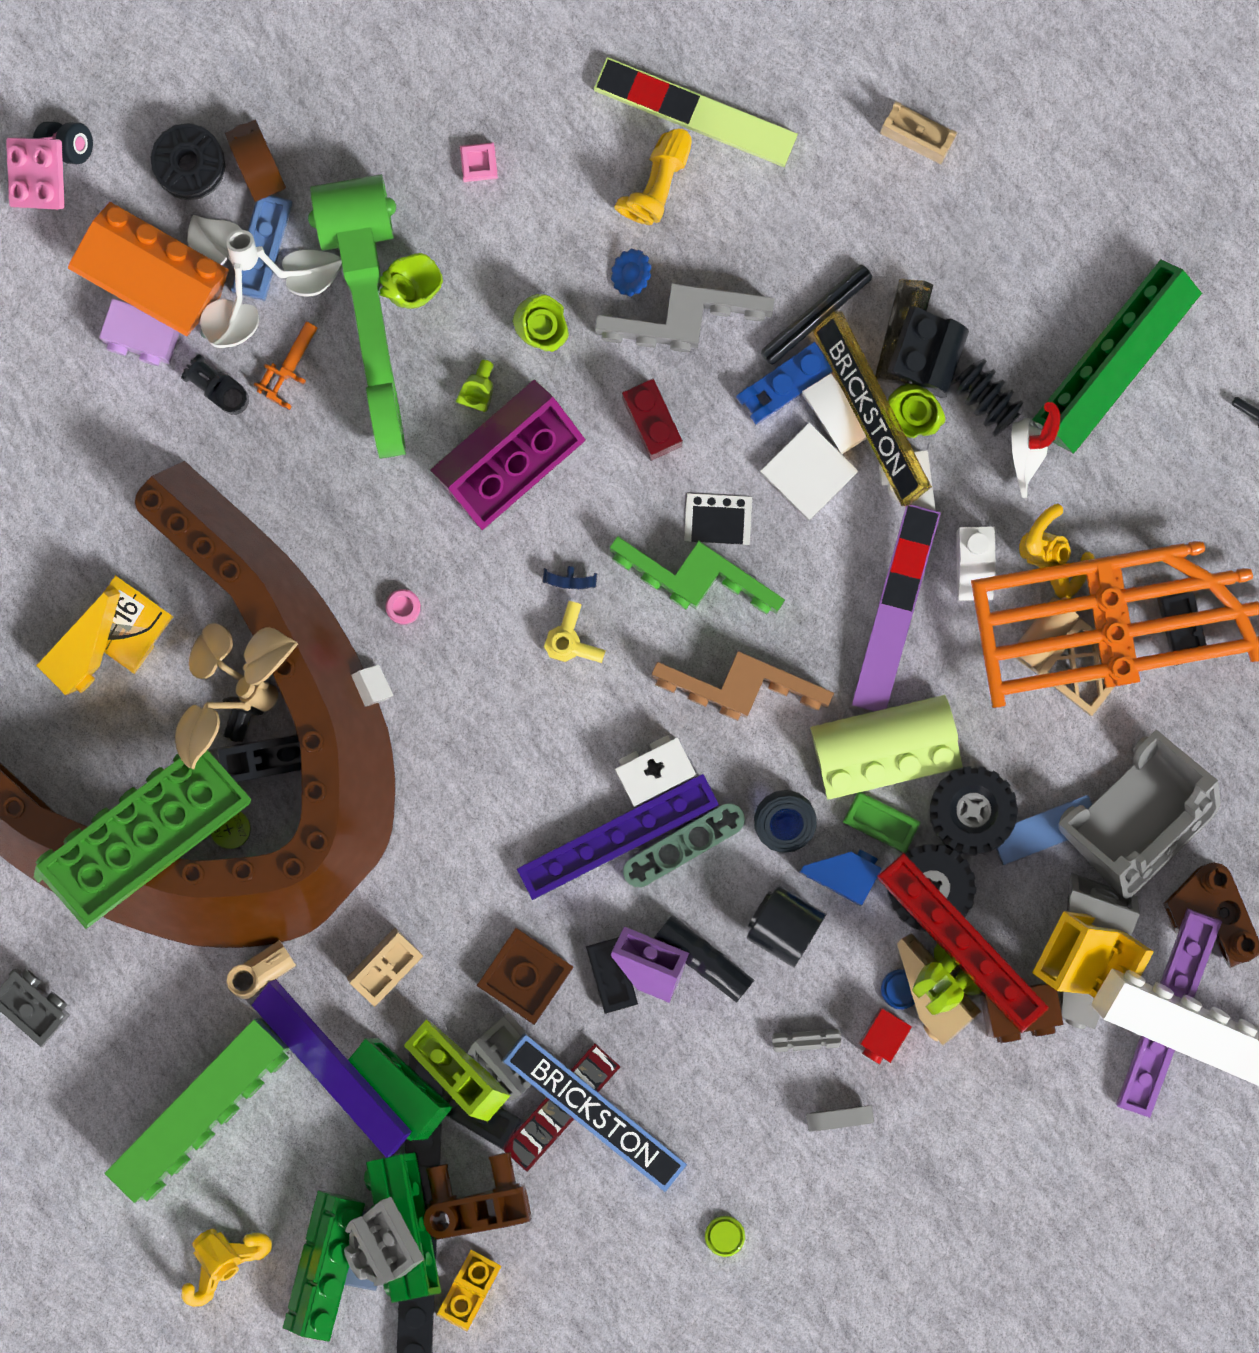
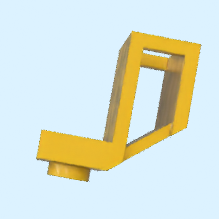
M1063 911L1032 973L1057 991L1089 994L1095 998L1112 968L1124 974L1127 970H1131L1141 976L1154 951L1121 930L1093 925L1092 923L1095 918L1088 914Z

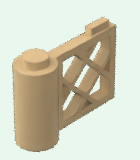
M1052 597V599H1051L1049 602L1058 601V600H1064V599H1068V598L1063 597V598L1057 599V598H1055V597ZM1076 612L1036 618L1018 643L1078 633L1080 630L1089 631L1095 629L1083 621ZM1098 643L1092 644L1093 652L1075 654L1074 648H1068L1069 655L1061 656L1065 649L1017 657L1016 659L1030 670L1041 675L1049 673V670L1057 660L1069 659L1070 669H1075V658L1093 656L1094 665L1100 664ZM1104 678L1088 680H1096L1098 693L1089 705L1080 698L1079 682L1072 683L1073 691L1065 685L1054 686V688L1089 716H1093L1114 687H1103L1102 680Z

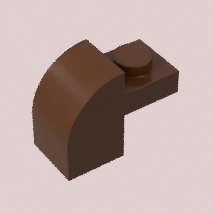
M256 119L240 124L234 129L225 132L229 146L255 202L286 189Z

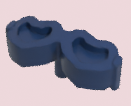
M567 566L566 577L547 572V569L544 568L542 582L564 589L596 588L597 573L590 577L573 578L574 567Z

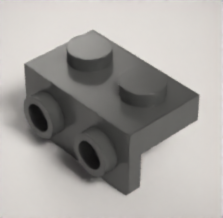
M25 968L23 972L19 969H13L8 974L10 977L0 987V1012L35 1043L43 1047L70 1016L65 1010L67 1003L52 991L47 995L38 987L41 981L28 969Z

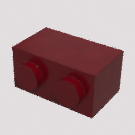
M654 378L622 392V400L651 461L682 447L683 440Z

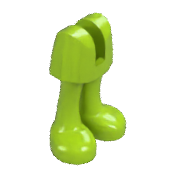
M938 943L933 953L937 962H931L922 968L912 989L918 999L925 993L931 999V1002L925 1007L932 1015L955 1008L963 1000L964 992L966 995L972 996L982 992L962 969L953 978L950 973L959 965Z

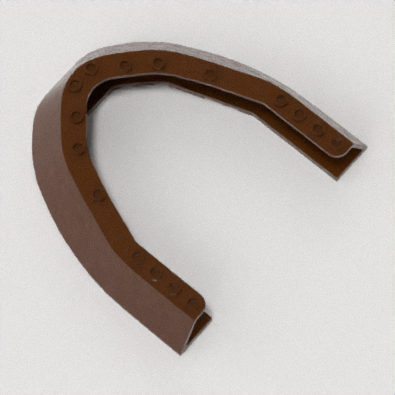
M183 461L151 476L136 494V509L232 596L253 636L260 629L271 627L298 643L285 661L272 674L294 720L301 746V819L298 829L290 842L279 850L266 855L205 861L179 858L103 917L151 935L192 946L245 948L274 944L279 940L281 942L291 941L312 932L327 921L375 868L388 847L393 830L396 778L389 730L379 703L365 707L351 676L364 668L336 617L315 587L289 556L186 461ZM0 762V856L36 881L33 876L37 859L49 849L55 852L62 847L65 838L74 830L80 828L83 831L88 826L57 814ZM43 880L39 882L40 885L52 891Z

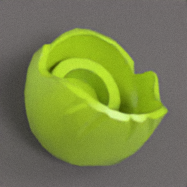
M423 253L412 254L396 259L382 273L383 276L380 277V283L383 287L380 289L379 294L389 298L394 305L400 308H419L427 304L439 292L443 283V276L435 261L428 255Z
M546 294L531 295L522 301L514 312L512 322L515 331L526 344L544 351L553 352L567 341L569 333L564 318V307L552 297Z
M904 384L890 394L885 406L884 419L891 431L904 437L916 438L919 435L929 436L935 434L940 426L945 423V414L936 397L928 389L916 384Z

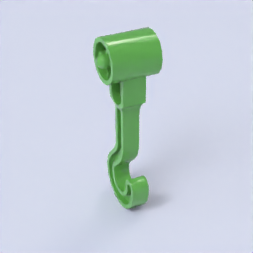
M382 174L310 186L313 210L308 215V222L313 228L317 229L322 251L340 249L344 278L347 287L352 293L368 385L366 393L379 458L384 459L406 455L401 413L379 295L381 272L376 242L394 239L391 216L395 213L397 205L392 198L387 197Z

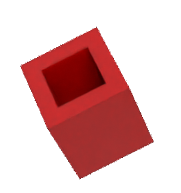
M880 1008L858 1043L865 1047L862 1054L879 1065L883 1059L891 1063L912 1026Z

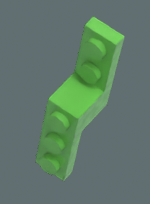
M618 536L610 546V552L615 554L612 558L614 562L628 571L631 567H634L643 573L640 578L643 582L655 590L662 586L672 593L669 599L685 610L689 605L696 610L718 576L724 579L721 584L731 592L739 595L742 591L753 598L750 604L766 615L769 611L777 614L785 602V599L700 541H698L676 575Z

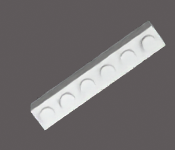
M1113 968L1110 970L1091 1003L1104 1020L1259 1086V1032L1257 1027L1243 1019H1239L1238 1023L1230 1020L1228 1014L1216 1007H1211L1210 1010L1202 1007L1199 1001L1184 994L1182 998L1177 997L1171 989L1161 983L1155 982L1154 986L1147 984L1142 976L1131 970H1127L1125 974Z

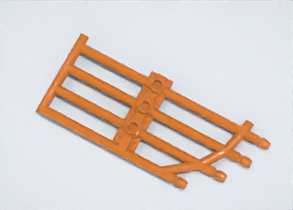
M1193 541L1188 544L1182 543L971 580L992 708L1006 706L1004 695L1104 678L1105 688L1140 682L1139 671L1248 652L1250 662L1259 661V636H1256L1249 619L1250 616L1259 615V602L1241 604L1225 586L1253 579L1252 570L1242 568L1234 572L1230 570L1212 574L1184 558L1187 555L1194 556L1205 552L1204 542ZM1163 561L1190 577L1125 589L1121 568ZM1085 574L1087 576L1090 595L990 612L987 591ZM1209 588L1225 606L1130 623L1127 603ZM1092 609L1095 630L996 647L993 626ZM1233 619H1235L1243 637L1240 640L1136 658L1133 637ZM1098 643L1101 664L1002 681L1000 660Z

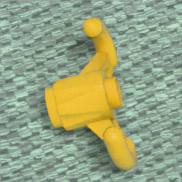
M1057 503L1045 509L1036 519L1030 531L1022 537L1019 544V553L1023 559H1027V563L1043 568L1066 564L1069 560L1071 550L1068 540L1061 535L1044 532L1054 519L1062 515L1063 507ZM1085 552L1082 554L1080 561L1094 559V556L1091 552ZM1086 574L1073 576L1070 582L1069 577L1050 580V583L1057 597L1069 599L1080 590L1087 576Z
M214 1228L201 1233L192 1243L195 1249L193 1254L201 1264L199 1288L194 1293V1285L185 1283L181 1291L183 1302L189 1306L198 1307L211 1301L219 1281H226L233 1277L239 1270V1264L245 1261L261 1260L271 1252V1239L264 1233L256 1232L246 1234L243 1239L244 1244L229 1243L223 1233L217 1232Z

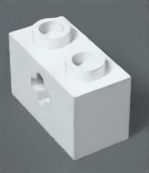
M667 735L649 744L652 749L651 751L641 756L635 751L618 760L621 766L616 768L615 771L634 808L696 777V773L678 737L670 740ZM653 760L656 765L662 763L664 766L660 770V778L655 779L653 775L646 776L644 771L648 769L649 761Z

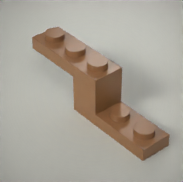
M739 651L736 654L722 689L659 662L656 663L651 676L657 679L656 686L671 693H675L676 688L689 693L688 700L704 707L707 706L708 702L721 707L720 714L736 721L739 720L740 716L748 717L763 681L770 683L768 686L769 690L786 697L788 692L802 697L800 700L801 704L818 711L820 706L827 708L834 695L829 690Z

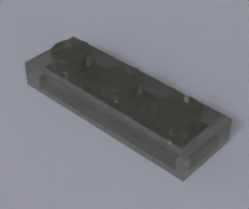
M899 279L875 379L886 383L909 384V381L887 371L909 308L916 306L927 311L933 284L924 280Z

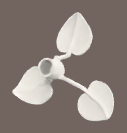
M193 215L189 224L188 246L220 265H223L227 259L230 260L235 270V303L228 299L216 300L205 307L200 318V325L204 336L211 346L217 348H227L243 343L254 334L258 327L259 314L257 308L250 304H241L242 270L246 271L253 268L258 257L279 278H286V286L290 292L307 297L318 295L325 291L342 267L341 257L333 253L318 250H299L284 257L282 261L283 270H281L264 253L262 246L256 247L253 235L249 231L242 230L235 223Z

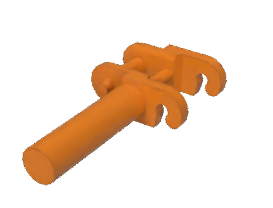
M305 322L282 363L280 371L275 369L276 364L274 363L271 366L264 364L267 371L260 383L254 382L253 384L258 388L256 392L261 394L264 391L267 393V399L288 410L291 409L292 406L278 398L277 392L284 379L291 378L300 384H305L306 380L298 377L293 372L318 329L316 326ZM274 373L280 376L274 389L270 390L266 386Z

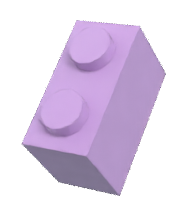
M112 299L99 338L104 344H107L106 350L123 356H126L127 351L140 355V361L159 366L160 361L170 364L180 333L136 307Z

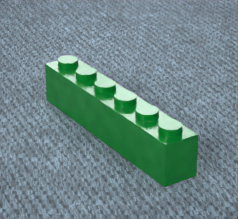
M1160 259L1046 401V403H1055L1060 411V428L1056 439L1052 443L1074 454L1201 296L1202 292L1183 269ZM1044 405L1032 419L1040 429H1043L1049 412L1045 411Z

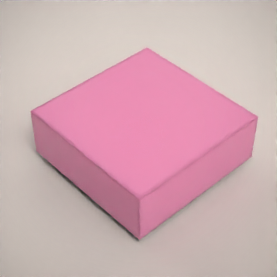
M494 142L460 146L464 182L498 179Z

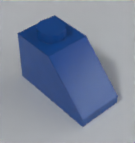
M859 849L857 855L853 852H848L804 865L799 873L862 906L882 868L875 865L878 860L876 857Z

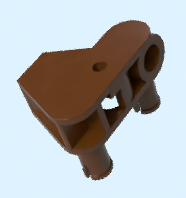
M1214 862L1201 865L1163 903L1175 933L1179 932L1187 908L1220 919L1222 923L1215 940L1229 968L1259 957V938L1232 874L1223 864ZM1222 908L1228 910V916L1226 918H1222L1220 916V910Z
M511 1152L488 1157L495 1188L458 1198L452 1192L448 1164L425 1169L428 1175L432 1200H429L430 1204L426 1205L424 1225L427 1232L433 1236V1240L515 1226L532 1220L525 1183H516ZM445 1214L448 1215L449 1224L446 1221Z

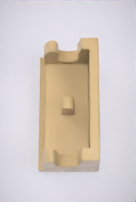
M895 101L880 134L942 164L957 132Z
M395 927L347 976V979L375 1007L420 961L423 955Z

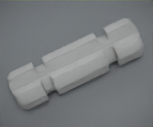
M826 1029L825 1032H820V1030L792 1032V1035H787L786 1032L775 1033L772 1035V1046L775 1052H787L788 1049H793V1051L821 1049V1046H826L827 1049L838 1048L841 1046V1035L838 1029Z

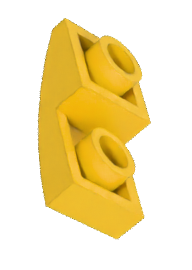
M470 1250L436 1316L467 1332L502 1266Z

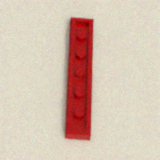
M904 853L877 876V879L1021 1033L1048 1010L1049 1007Z

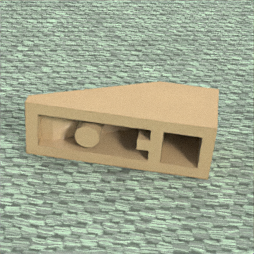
M911 933L902 938L897 943L919 1019L924 1023V1030L930 1038L944 1045L953 1039L982 1011L965 992L963 1000L952 1010L932 1015L925 1006L931 1002V999L926 993L918 999L912 989L922 968L931 962L937 961Z

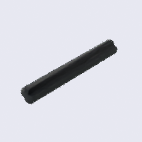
M859 265L767 344L761 351L763 358L769 364H775L868 284L873 277L871 272L864 265Z

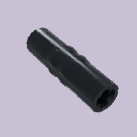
M671 915L654 937L656 940L688 952L686 964L736 1003L754 982L753 978L673 915Z

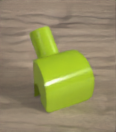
M488 360L480 361L476 374L469 375L455 402L482 412L488 411L493 393V383L489 380L494 366L492 362Z

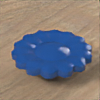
M631 248L628 251H623L620 257L615 259V264L611 268V280L614 282V289L618 290L621 295L631 297L634 294H640L642 288L647 287V281L651 278V273L649 272L651 264L648 263L649 257L644 255L643 251Z

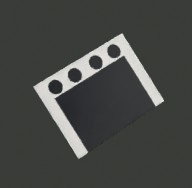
M687 493L684 541L750 545L752 497Z

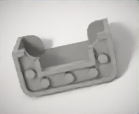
M1157 729L1149 737L1144 736L1136 743L1133 748L1135 753L1133 757L1134 765L1088 809L1083 805H1079L1076 808L1074 806L1068 808L1062 814L1058 823L1060 832L1124 899H1128L1137 893L1216 815L1221 804L1218 780Z

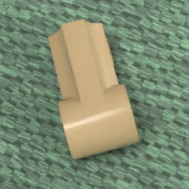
M279 940L244 964L233 967L227 975V985L236 997L250 999L259 990L264 988L268 982L278 979L296 967V964ZM242 973L251 974L253 977L252 986L245 991H239L235 987V980Z

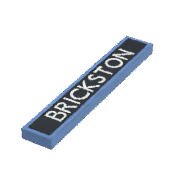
M524 1033L503 1058L502 1061L664 1192L667 1191L687 1166L683 1160L527 1034Z

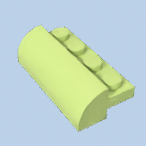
M946 695L810 727L827 800L963 768L958 746V734Z

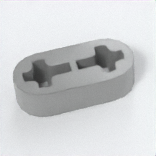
M872 1105L806 1114L809 1132L875 1123Z

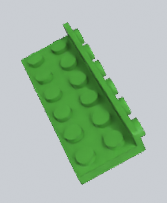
M208 750L199 758L194 770L187 767L180 756L176 754L173 758L174 763L166 769L159 767L146 778V784L138 790L135 787L127 790L119 798L118 801L120 803L111 810L107 807L102 809L92 818L90 826L83 831L80 828L74 830L65 838L62 847L55 852L49 849L37 859L33 876L38 883L43 880L85 929L89 928L250 804L251 798Z

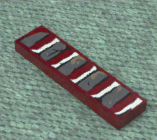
M594 1043L571 1071L599 1092L621 1066ZM546 1097L514 1133L504 1152H511V1158L528 1172L574 1119Z

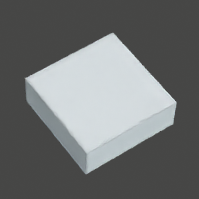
M380 665L359 670L351 675L365 707L394 696Z

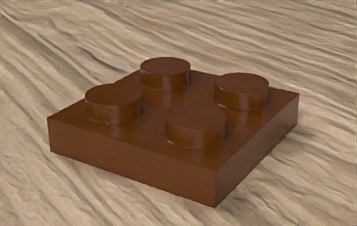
M515 928L477 986L535 1025L574 967L518 928Z

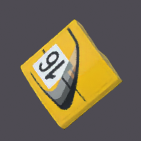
M115 575L104 591L117 589L120 592L104 653L135 674L155 647L153 644L173 616Z

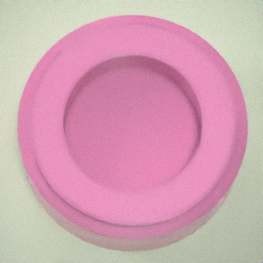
M399 589L389 595L386 601V612L393 622L406 625L418 618L421 604L418 597L412 591Z

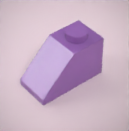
M625 926L611 953V957L637 990L670 1003L682 977L689 955L688 952Z

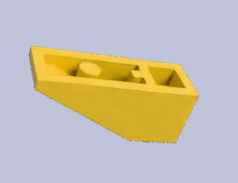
M117 589L103 592L36 665L64 695L75 691L82 693L94 682L95 678L92 675L101 665L120 597V592Z

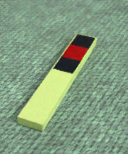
M608 57L594 87L595 92L784 168L798 136L795 132Z

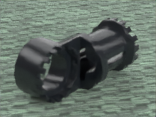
M197 354L193 360L191 359L190 363L192 365L187 364L189 369L185 368L182 373L181 379L183 381H191L204 391L206 398L230 415H237L246 410L249 404V395L241 384L225 372H218L205 363L204 357L201 354ZM199 373L205 375L207 378H209V380L203 378L201 375H199ZM231 389H237L242 394L241 403L234 408L227 407L223 401L225 393Z

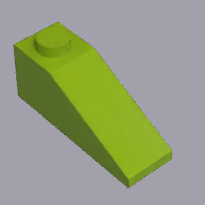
M427 1019L403 1045L471 1117L488 1122L511 1096L485 1068Z

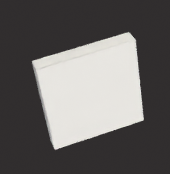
M808 423L760 473L810 521L858 473V470Z

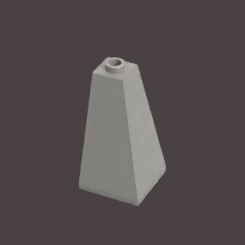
M1071 873L1067 912L1088 914L1095 918L1092 924L1097 927L1117 929L1132 935L1140 915L1137 896L1133 895L1128 899H1124L1110 886ZM1062 992L1061 1013L1069 1025L1079 1029H1085L1086 1026L1095 1029L1100 1015L1091 1005L1094 1000L1091 995Z

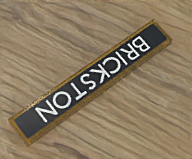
M833 312L813 330V333L901 506H909L932 486L843 312Z

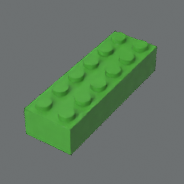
M262 1018L254 1019L104 1174L133 1203L143 1199L146 1202L150 1199L152 1200L166 1186L162 1180L168 1174L173 1176L179 1173L191 1159L187 1154L193 1148L196 1151L199 1148L202 1149L215 1136L216 1133L211 1129L218 1122L221 1125L226 1124L240 1110L236 1105L242 1097L245 1099L251 1098L265 1084L261 1078L268 1071L271 1074L275 1073L289 1059L285 1054L289 1047Z

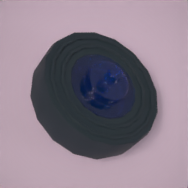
M791 790L776 791L766 796L757 806L754 815V829L760 841L769 849L781 853L795 852L806 846L813 838L817 827L816 813L810 801L802 794Z

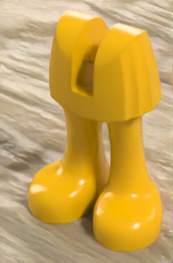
M673 129L660 135L649 158L653 163L644 191L642 193L633 192L630 196L620 197L614 206L618 213L640 224L652 225L653 222H660L664 213V206L673 174L685 168L691 149L692 138L686 130Z

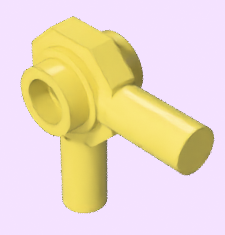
M568 601L561 626L548 632L544 645L545 650L550 658L562 662H567L579 656L602 663L606 650L581 643L574 630L581 604Z

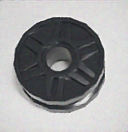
M190 123L174 125L162 132L155 141L150 156L152 171L162 188L173 197L184 200L202 199L214 192L223 180L226 168L224 152L215 136L204 127ZM191 154L197 157L196 165L193 168L186 170L180 167V160L185 155Z

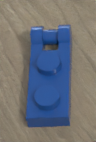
M814 342L762 379L744 389L736 398L741 405L745 404L752 413L750 418L757 425L800 396L802 391L832 374L835 369L816 342ZM762 392H765L771 401L764 406L756 397Z

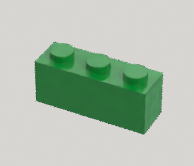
M365 1038L348 1059L412 1131L407 1137L410 1141L428 1139L453 1108L379 1038Z

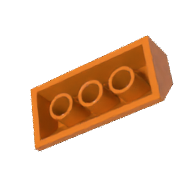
M109 202L92 221L68 265L69 270L186 337L200 322L201 314L205 307L221 297L229 271L226 267L112 202Z

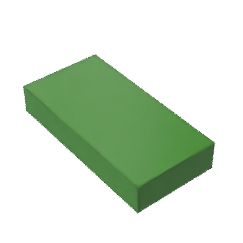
M858 792L842 823L896 850L906 853L921 822Z

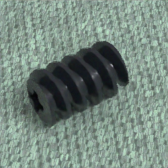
M984 358L970 365L951 382V385L960 382L956 390L957 395L970 393L965 401L967 406L979 403L974 414L976 416L988 414L983 424L987 427L996 423L997 426L993 431V436L996 437L1021 415L1019 410L1024 402L1022 400L1012 404L1009 402L1014 391L1010 390L1001 393L1005 381L1003 379L994 383L991 381L996 371L994 369L987 372L982 371L987 362Z

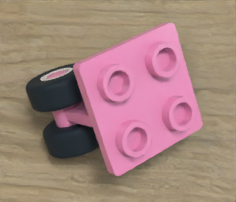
M43 122L35 129L33 138H7L10 207L56 210L64 208L63 162L67 164H82L89 159L93 150V137L86 125L68 122L63 125L59 122Z

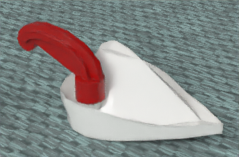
M1047 402L1044 405V409L1049 412L1043 429L1033 426L1032 418H1024L1019 422H1014L1012 425V454L1022 498H1027L1028 482L1046 457L1047 449L1056 439L1060 428V411L1053 402Z

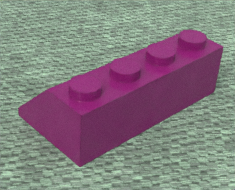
M534 379L432 467L430 471L483 531L584 443L586 439L555 398Z

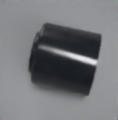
M778 885L773 893L769 891L759 905L747 926L750 928V931L746 938L795 968L827 914Z

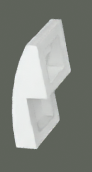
M832 374L802 391L803 397L822 423L824 431L841 454L870 437L856 410Z

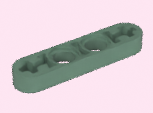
M735 804L721 805L642 851L626 862L623 870L625 880L633 887H645L738 833L745 823L743 811ZM724 810H728L730 814L736 812L739 816L735 820L736 827L731 829L726 825L718 829L723 836L715 839L713 828L706 820L712 817L714 824L723 819L722 812ZM703 827L708 831L709 841L705 846L696 847L691 844L689 833L693 828ZM667 844L674 845L679 851L678 860L671 865L664 864L659 858L660 848ZM652 852L655 863L663 871L655 874L653 867L646 871L645 877L647 879L640 882L638 878L632 880L629 876L633 871L631 865L636 862L640 866L649 863V859L645 856Z

